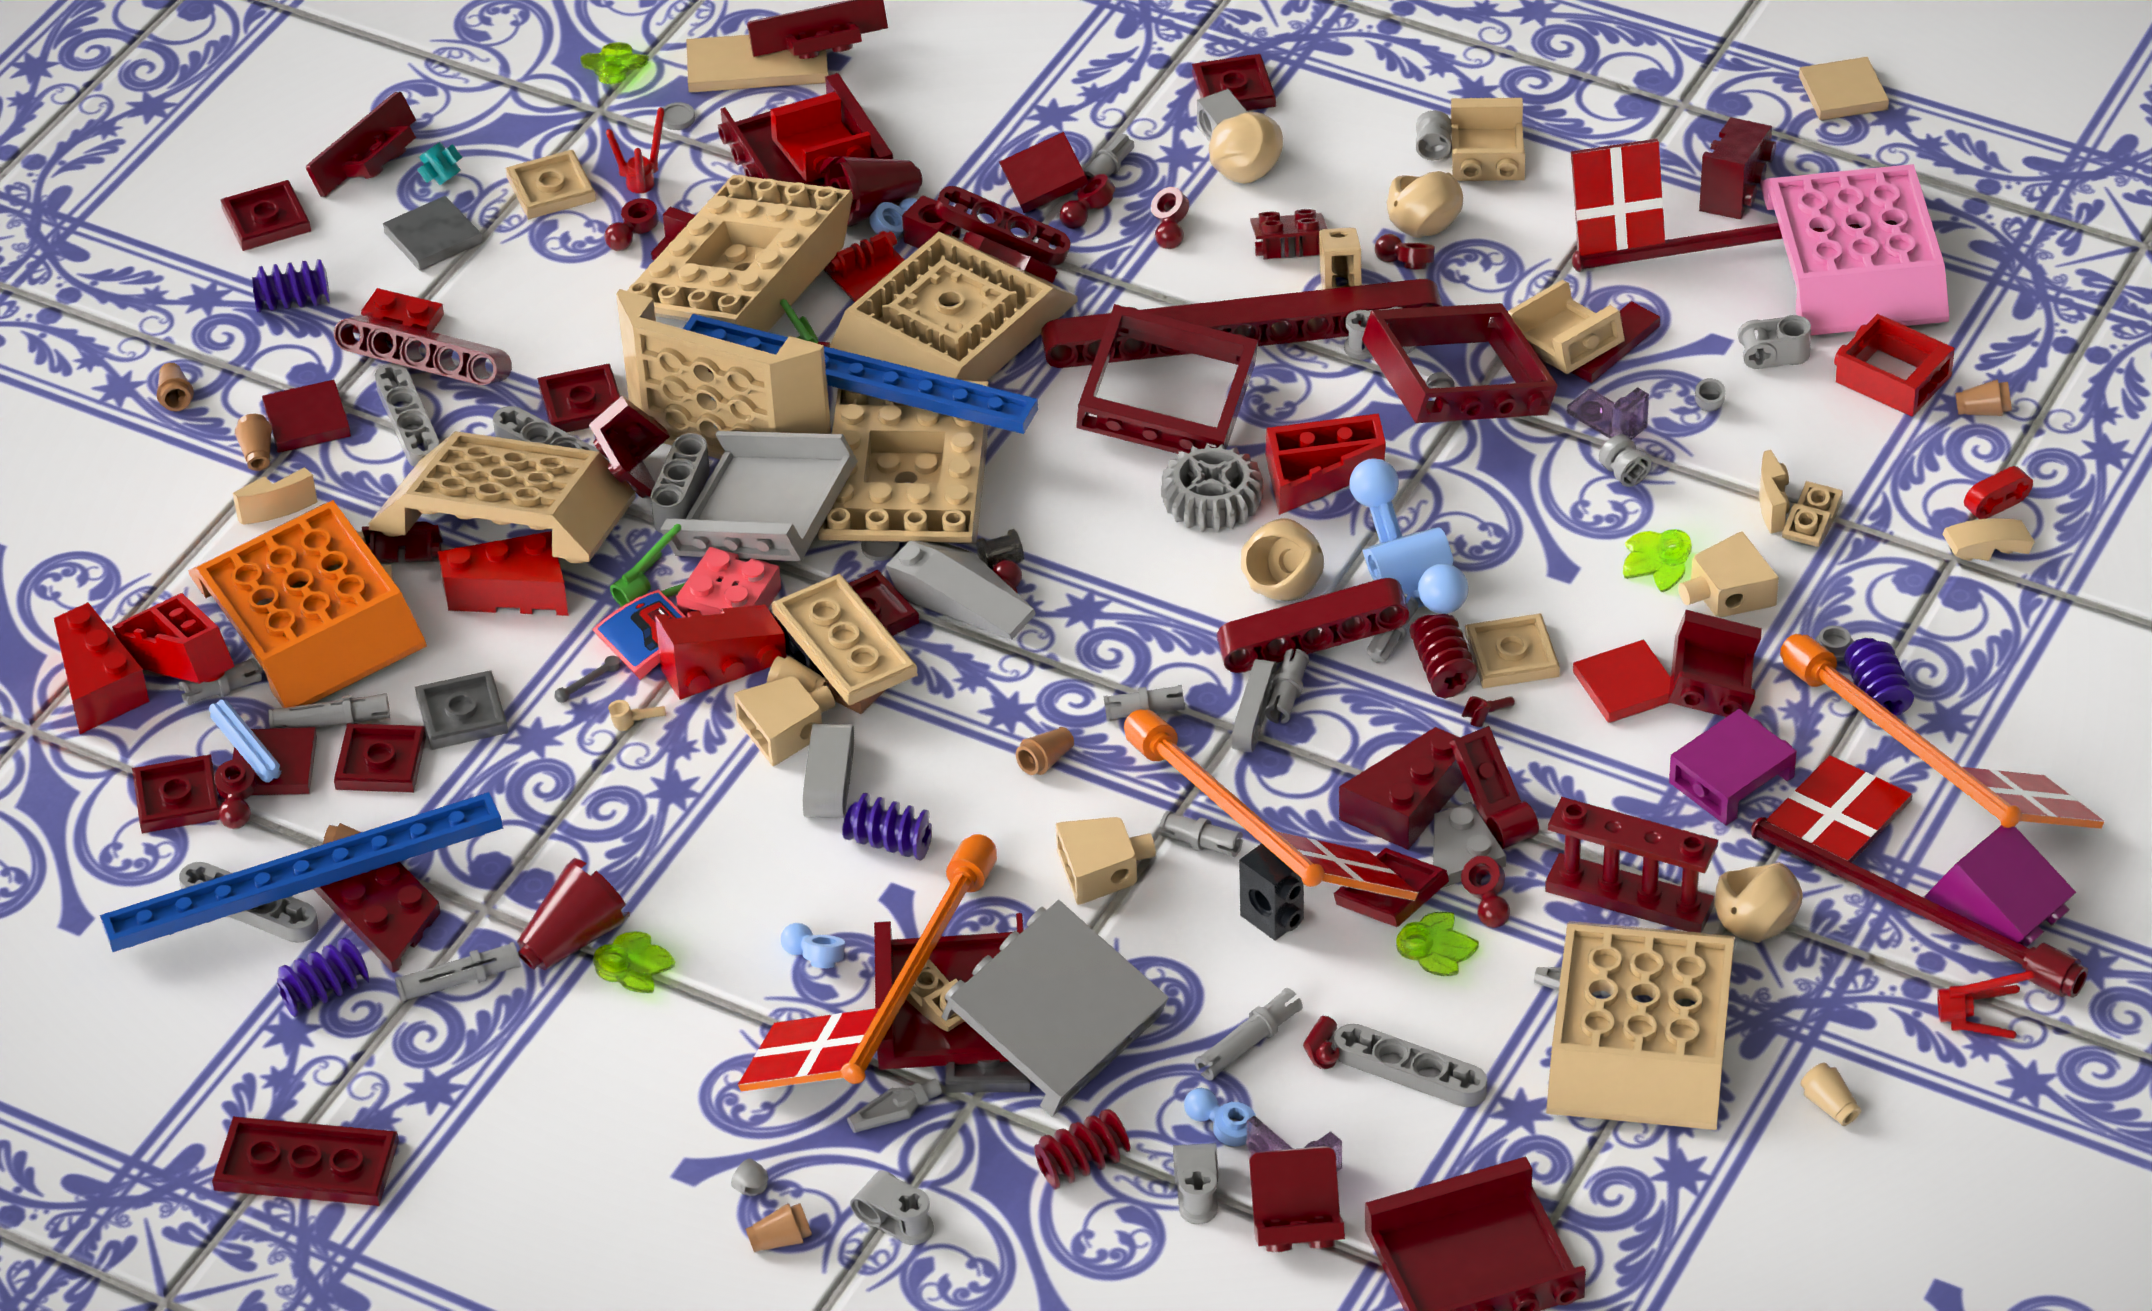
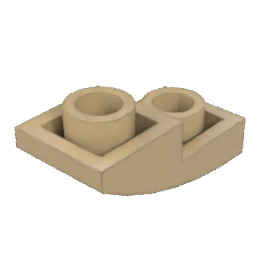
M1772 450L1764 451L1762 457L1759 500L1764 522L1770 534L1783 531L1786 514L1790 512L1789 500L1785 493V485L1789 484V475L1784 463H1779Z
M305 467L274 484L264 476L233 493L237 518L241 524L273 520L298 512L318 502L313 474Z
M1806 481L1798 503H1794L1782 532V538L1819 547L1843 500V490Z
M1993 518L1967 521L1945 528L1942 534L1952 549L1953 554L1967 561L1973 559L1989 561L1995 549L2007 554L2012 552L2029 554L2035 542L2022 520Z
M927 960L906 1000L929 1021L947 1032L965 1022L957 1013H954L947 1021L942 1018L948 1003L945 995L958 980L954 979L949 982L931 960Z

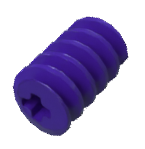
M317 259L314 270L310 269L306 261H302L300 272H296L292 262L287 264L285 274L281 273L277 264H273L271 275L267 276L263 266H259L256 277H252L257 313L262 311L265 301L271 311H276L278 300H281L285 309H290L293 298L296 299L299 307H305L308 296H310L315 306L320 305L322 295H325L330 304L327 272L321 259Z
M1873 638L1858 639L1849 645L1844 655V661L1854 684L1895 716L1907 711L1913 704L1914 695L1909 688L1910 685L1906 677H1904V671L1900 666L1892 645Z
M863 793L859 801L854 802L848 808L842 826V835L845 840L850 841L854 838L857 843L863 845L869 842L871 847L877 849L884 846L888 852L895 853L899 851L905 857L914 855L916 860L921 861L929 850L932 838V824L929 823L930 813L929 810L923 809L919 817L915 819V808L908 805L903 815H901L900 803L896 801L891 803L887 811L885 810V798L878 797L872 807L870 806V794Z
M341 938L337 942V949L329 944L323 947L322 955L316 951L309 953L307 962L302 958L294 960L293 970L287 965L280 966L278 969L277 988L286 1008L293 1017L298 1016L297 1003L301 1002L308 1010H312V996L316 995L322 1003H327V989L331 988L340 997L343 995L342 982L345 981L352 990L358 988L356 976L360 974L369 983V974L357 947L349 939Z

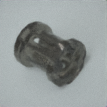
M1015 529L1008 530L1007 535L987 541L984 538L976 540L978 557L990 569H993L998 562L1003 560H1014L1016 563L1023 562L1024 560L1023 547Z

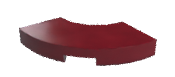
M971 231L969 233L966 232L962 240L984 253L1048 282L1053 283L1058 273L1055 268Z

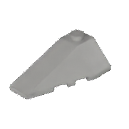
M910 540L885 565L896 590L908 602L1011 640L1036 615L1034 608L973 552L948 543Z

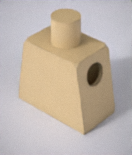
M1356 228L1320 230L1319 247L1322 290L1362 285L1361 246ZM1335 278H1346L1348 283L1344 286H1337Z
M1742 531L1696 554L1692 559L1691 580L1680 583L1678 588L1680 597L1685 605L1703 600L1715 616L1725 617L1776 606L1779 577Z
M792 676L734 693L737 722L772 766L779 764L810 744L813 723L822 724L821 713L835 707L833 694L827 686L808 693L799 680Z
M1118 817L1056 823L1057 852L1077 905L1133 886L1137 882L1136 861L1156 856L1155 844L1151 833L1129 838L1122 819Z

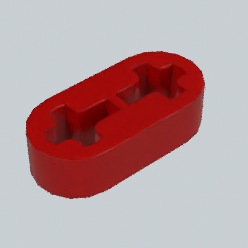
M2018 466L2009 467L1973 485L1965 495L1964 506L1978 519H1987L2023 501L2032 490L2033 480Z

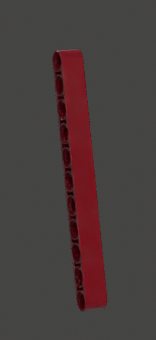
M1414 279L1142 309L1140 311L1160 316H1169L1176 320L1196 325H1205L1212 329L1232 334L1244 335L1258 340V346L1348 337L1349 330L1346 328V317L1351 312L1357 310L1369 311L1392 307L1442 306L1434 281ZM1111 313L1061 318L1047 322L1041 330L1047 363L1055 368L1093 365ZM1118 335L1108 363L1192 353Z

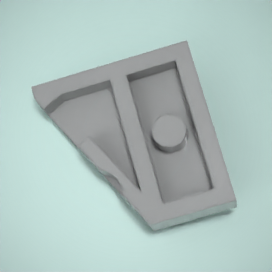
M1472 802L1434 814L1433 865L1447 870L1449 882L1442 888L1461 882L1463 867L1470 859L1476 856L1491 857L1502 868L1506 867V854Z

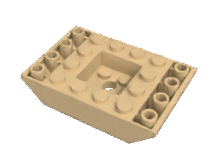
M732 175L627 291L653 298L655 316L688 321L692 314L768 332L785 313L780 301L786 299L791 306L836 256V253L844 247L853 197L851 190L833 188L831 186L823 187L800 182L793 183L744 175Z
M938 232L845 310L831 341L830 348L963 381H987L1041 334L1042 327L1047 322L1060 318L1078 302V298L1076 295L1042 278L972 247L962 241V239Z
M967 381L989 387L988 381ZM838 388L832 434L844 435L858 462L818 532L819 540L905 543L912 540L977 544L988 442V425Z

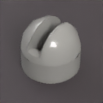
M1713 378L1700 381L1695 389V401L1698 407L1708 412L1718 410L1725 400L1726 390L1724 385L1719 380Z
M746 1159L736 1169L731 1180V1186L747 1196L760 1195L767 1188L768 1173L762 1165L753 1159Z

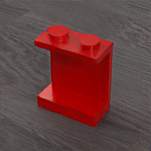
M836 92L770 109L772 140L806 182L825 178V173L819 174L822 163L829 157L851 156L871 158V134L868 131L852 135L842 123L841 98Z

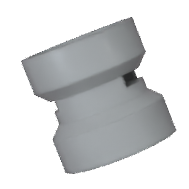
M1433 110L1422 113L1418 117L1416 122V151L1422 158L1431 161L1440 160L1450 153L1452 124L1448 115L1441 111Z
M1624 434L1610 438L1600 450V463L1608 471L1614 472V476L1623 486L1631 487L1639 484L1645 479L1651 469L1650 458L1643 451L1636 450L1634 442Z

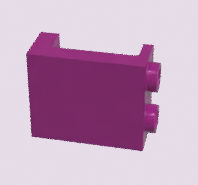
M1737 709L1671 754L1669 783L1727 826L1738 818V805L1741 799L1776 775H1779L1786 781L1794 778L1797 751L1787 741L1781 740L1766 729L1760 721L1751 718L1741 709Z

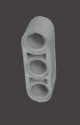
M687 433L679 436L674 441L651 492L653 524L660 533H662L660 529L666 518L686 519L708 479L710 467L707 442L699 434Z
M813 723L803 787L804 817H845L854 753L853 724Z

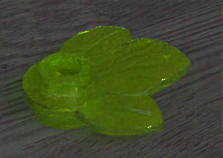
M613 42L603 46L600 53H585L581 55L580 61L583 68L594 70V73L598 75L599 82L616 84L626 79V73L629 70L646 66L649 62V56L633 54L631 45L627 43Z
M1677 529L1667 530L1661 534L1644 531L1633 535L1624 543L1631 553L1624 561L1623 576L1628 579L1653 574L1655 583L1661 592L1671 589L1683 578L1686 572L1685 562L1692 550L1690 537L1687 533Z
M1433 912L1423 916L1420 922L1406 924L1397 935L1396 948L1403 957L1417 960L1422 969L1431 974L1453 976L1459 973L1458 963L1469 959L1478 950L1479 941L1453 930L1455 921L1453 912Z
M638 931L627 932L617 936L613 944L600 946L595 951L593 957V964L599 977L610 982H620L624 988L640 993H653L654 980L652 976L675 967L676 962L666 949L658 945H651V935Z

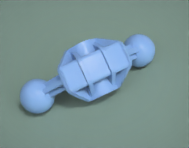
M1372 458L1362 461L1352 471L1350 490L1353 497L1360 504L1370 507L1380 541L1379 544L1363 550L1371 577L1374 581L1382 578H1393L1399 581L1403 593L1408 594L1405 599L1406 603H1408L1412 596L1417 601L1418 607L1426 606L1435 613L1448 614L1458 610L1467 599L1469 587L1463 572L1453 566L1454 559L1444 531L1437 527L1402 536L1392 504V499L1395 497L1399 487L1397 472L1393 466L1382 459Z

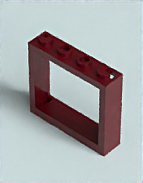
M1502 303L1371 310L1362 341L1415 423L1548 415L1558 385ZM1489 342L1516 383L1429 389L1402 347ZM1434 397H1436L1435 400L1428 401L1429 398H1434Z
M1114 304L1078 404L1076 428L1179 454V452L1189 454L1192 446L1197 449H1204L1206 444L1216 445V447L1210 446V448H1218L1223 444L1226 450L1256 363L1258 340L1240 334L1212 329L1205 325H1196L1176 320L1169 316H1160L1140 311L1133 307ZM1121 335L1238 365L1217 428L1096 397L1117 336ZM1089 413L1097 415V417L1089 416Z

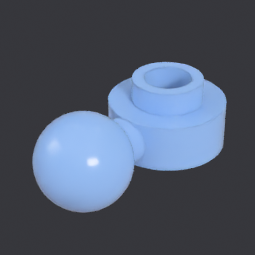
M907 198L899 206L890 202L879 204L870 215V225L874 232L879 234L881 231L887 233L892 231L896 239L899 238L903 233L902 215L918 199Z
M802 923L788 925L781 934V944L784 950L792 955L803 954V957L811 961V965L814 967L832 968L835 966V962L844 959L845 941L839 937L813 935L810 928Z
M1196 1088L1187 1094L1184 1101L1187 1115L1199 1122L1209 1119L1213 1121V1132L1220 1142L1228 1146L1238 1147L1249 1143L1253 1139L1257 1118L1249 1106L1240 1102H1229L1219 1106L1214 1093L1206 1088ZM1231 1119H1238L1241 1121L1236 1122L1232 1121Z

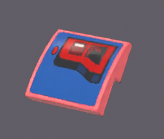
M658 589L625 604L602 620L592 630L641 680L660 663L655 615L666 614L669 619L686 616Z

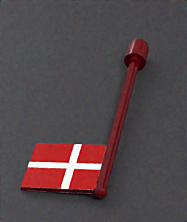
M1657 138L1571 151L1578 249L1572 255V265L1577 272H1581L1582 269L1783 239L1779 223L1665 240L1660 151ZM1885 221L1887 224L1897 225L1895 221ZM1859 224L1848 225L1852 228H1861ZM1813 228L1814 231L1825 232L1823 228Z
M1829 755L1768 818L1760 817L1752 824L1751 835L1754 839L1761 838L2021 964L2022 969L2026 970L2025 972L2033 971L2035 973V977L2027 981L2060 997L2066 995L2072 998L2076 997L2086 982L2088 968L2082 966L2079 959L2046 943H2041L2037 948L2032 947L2029 949L1853 864L1852 862L1912 801V793Z

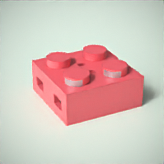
M709 547L676 596L677 608L686 617L688 612H691V609L700 611L703 616L720 614L722 608L766 604L769 608L781 590L780 568L778 565L750 558L747 562L741 561L738 554Z

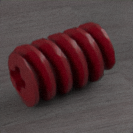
M1439 614L1425 615L1411 623L1409 629L1410 636L1422 662L1423 669L1426 672L1432 692L1437 697L1444 699L1461 693L1466 688V685L1475 678L1477 668L1473 662L1471 652L1468 651L1462 630L1459 629L1458 620L1453 615Z
M1105 1109L1100 1112L1099 1118L1095 1115L1086 1117L1084 1125L1080 1122H1074L1070 1125L1069 1131L1064 1128L1056 1130L1054 1138L1050 1135L1042 1136L1039 1144H1035L1034 1152L1042 1174L1051 1187L1056 1190L1060 1188V1174L1069 1183L1075 1182L1074 1168H1078L1083 1176H1089L1090 1161H1093L1099 1170H1103L1106 1166L1104 1155H1108L1113 1163H1119L1121 1159L1119 1149L1123 1148L1126 1152H1130L1131 1147L1119 1117L1112 1110Z

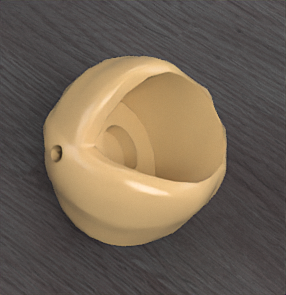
M1245 112L1235 117L1224 119L1212 132L1208 147L1210 162L1217 171L1233 182L1243 184L1254 182L1264 177L1278 161L1283 148V135L1280 126L1273 119L1259 112Z
M1429 172L1420 177L1409 175L1397 176L1391 183L1386 202L1389 219L1400 231L1415 238L1439 234L1454 222L1462 210L1463 193L1461 186L1449 172Z
M1280 518L1263 525L1243 545L1241 550V569L1249 582L1250 588L1254 592L1274 600L1295 601L1305 597L1315 587L1323 573L1324 556L1318 540L1308 529L1294 520Z
M1778 862L1770 865L1727 871L1720 875L1716 886L1714 906L1718 919L1726 930L1740 939L1759 943L1762 940L1782 933L1794 921L1802 904L1803 893L1795 875L1784 864Z

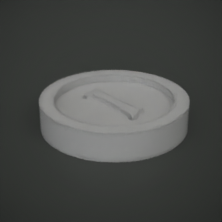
M675 102L663 107V126L667 129L682 130L691 126L695 121L694 109L689 104Z
M861 542L862 553L867 558L875 561H884L894 557L900 548L899 542Z

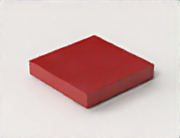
M1644 639L1573 662L1574 675L1608 723L1668 704L1671 677Z

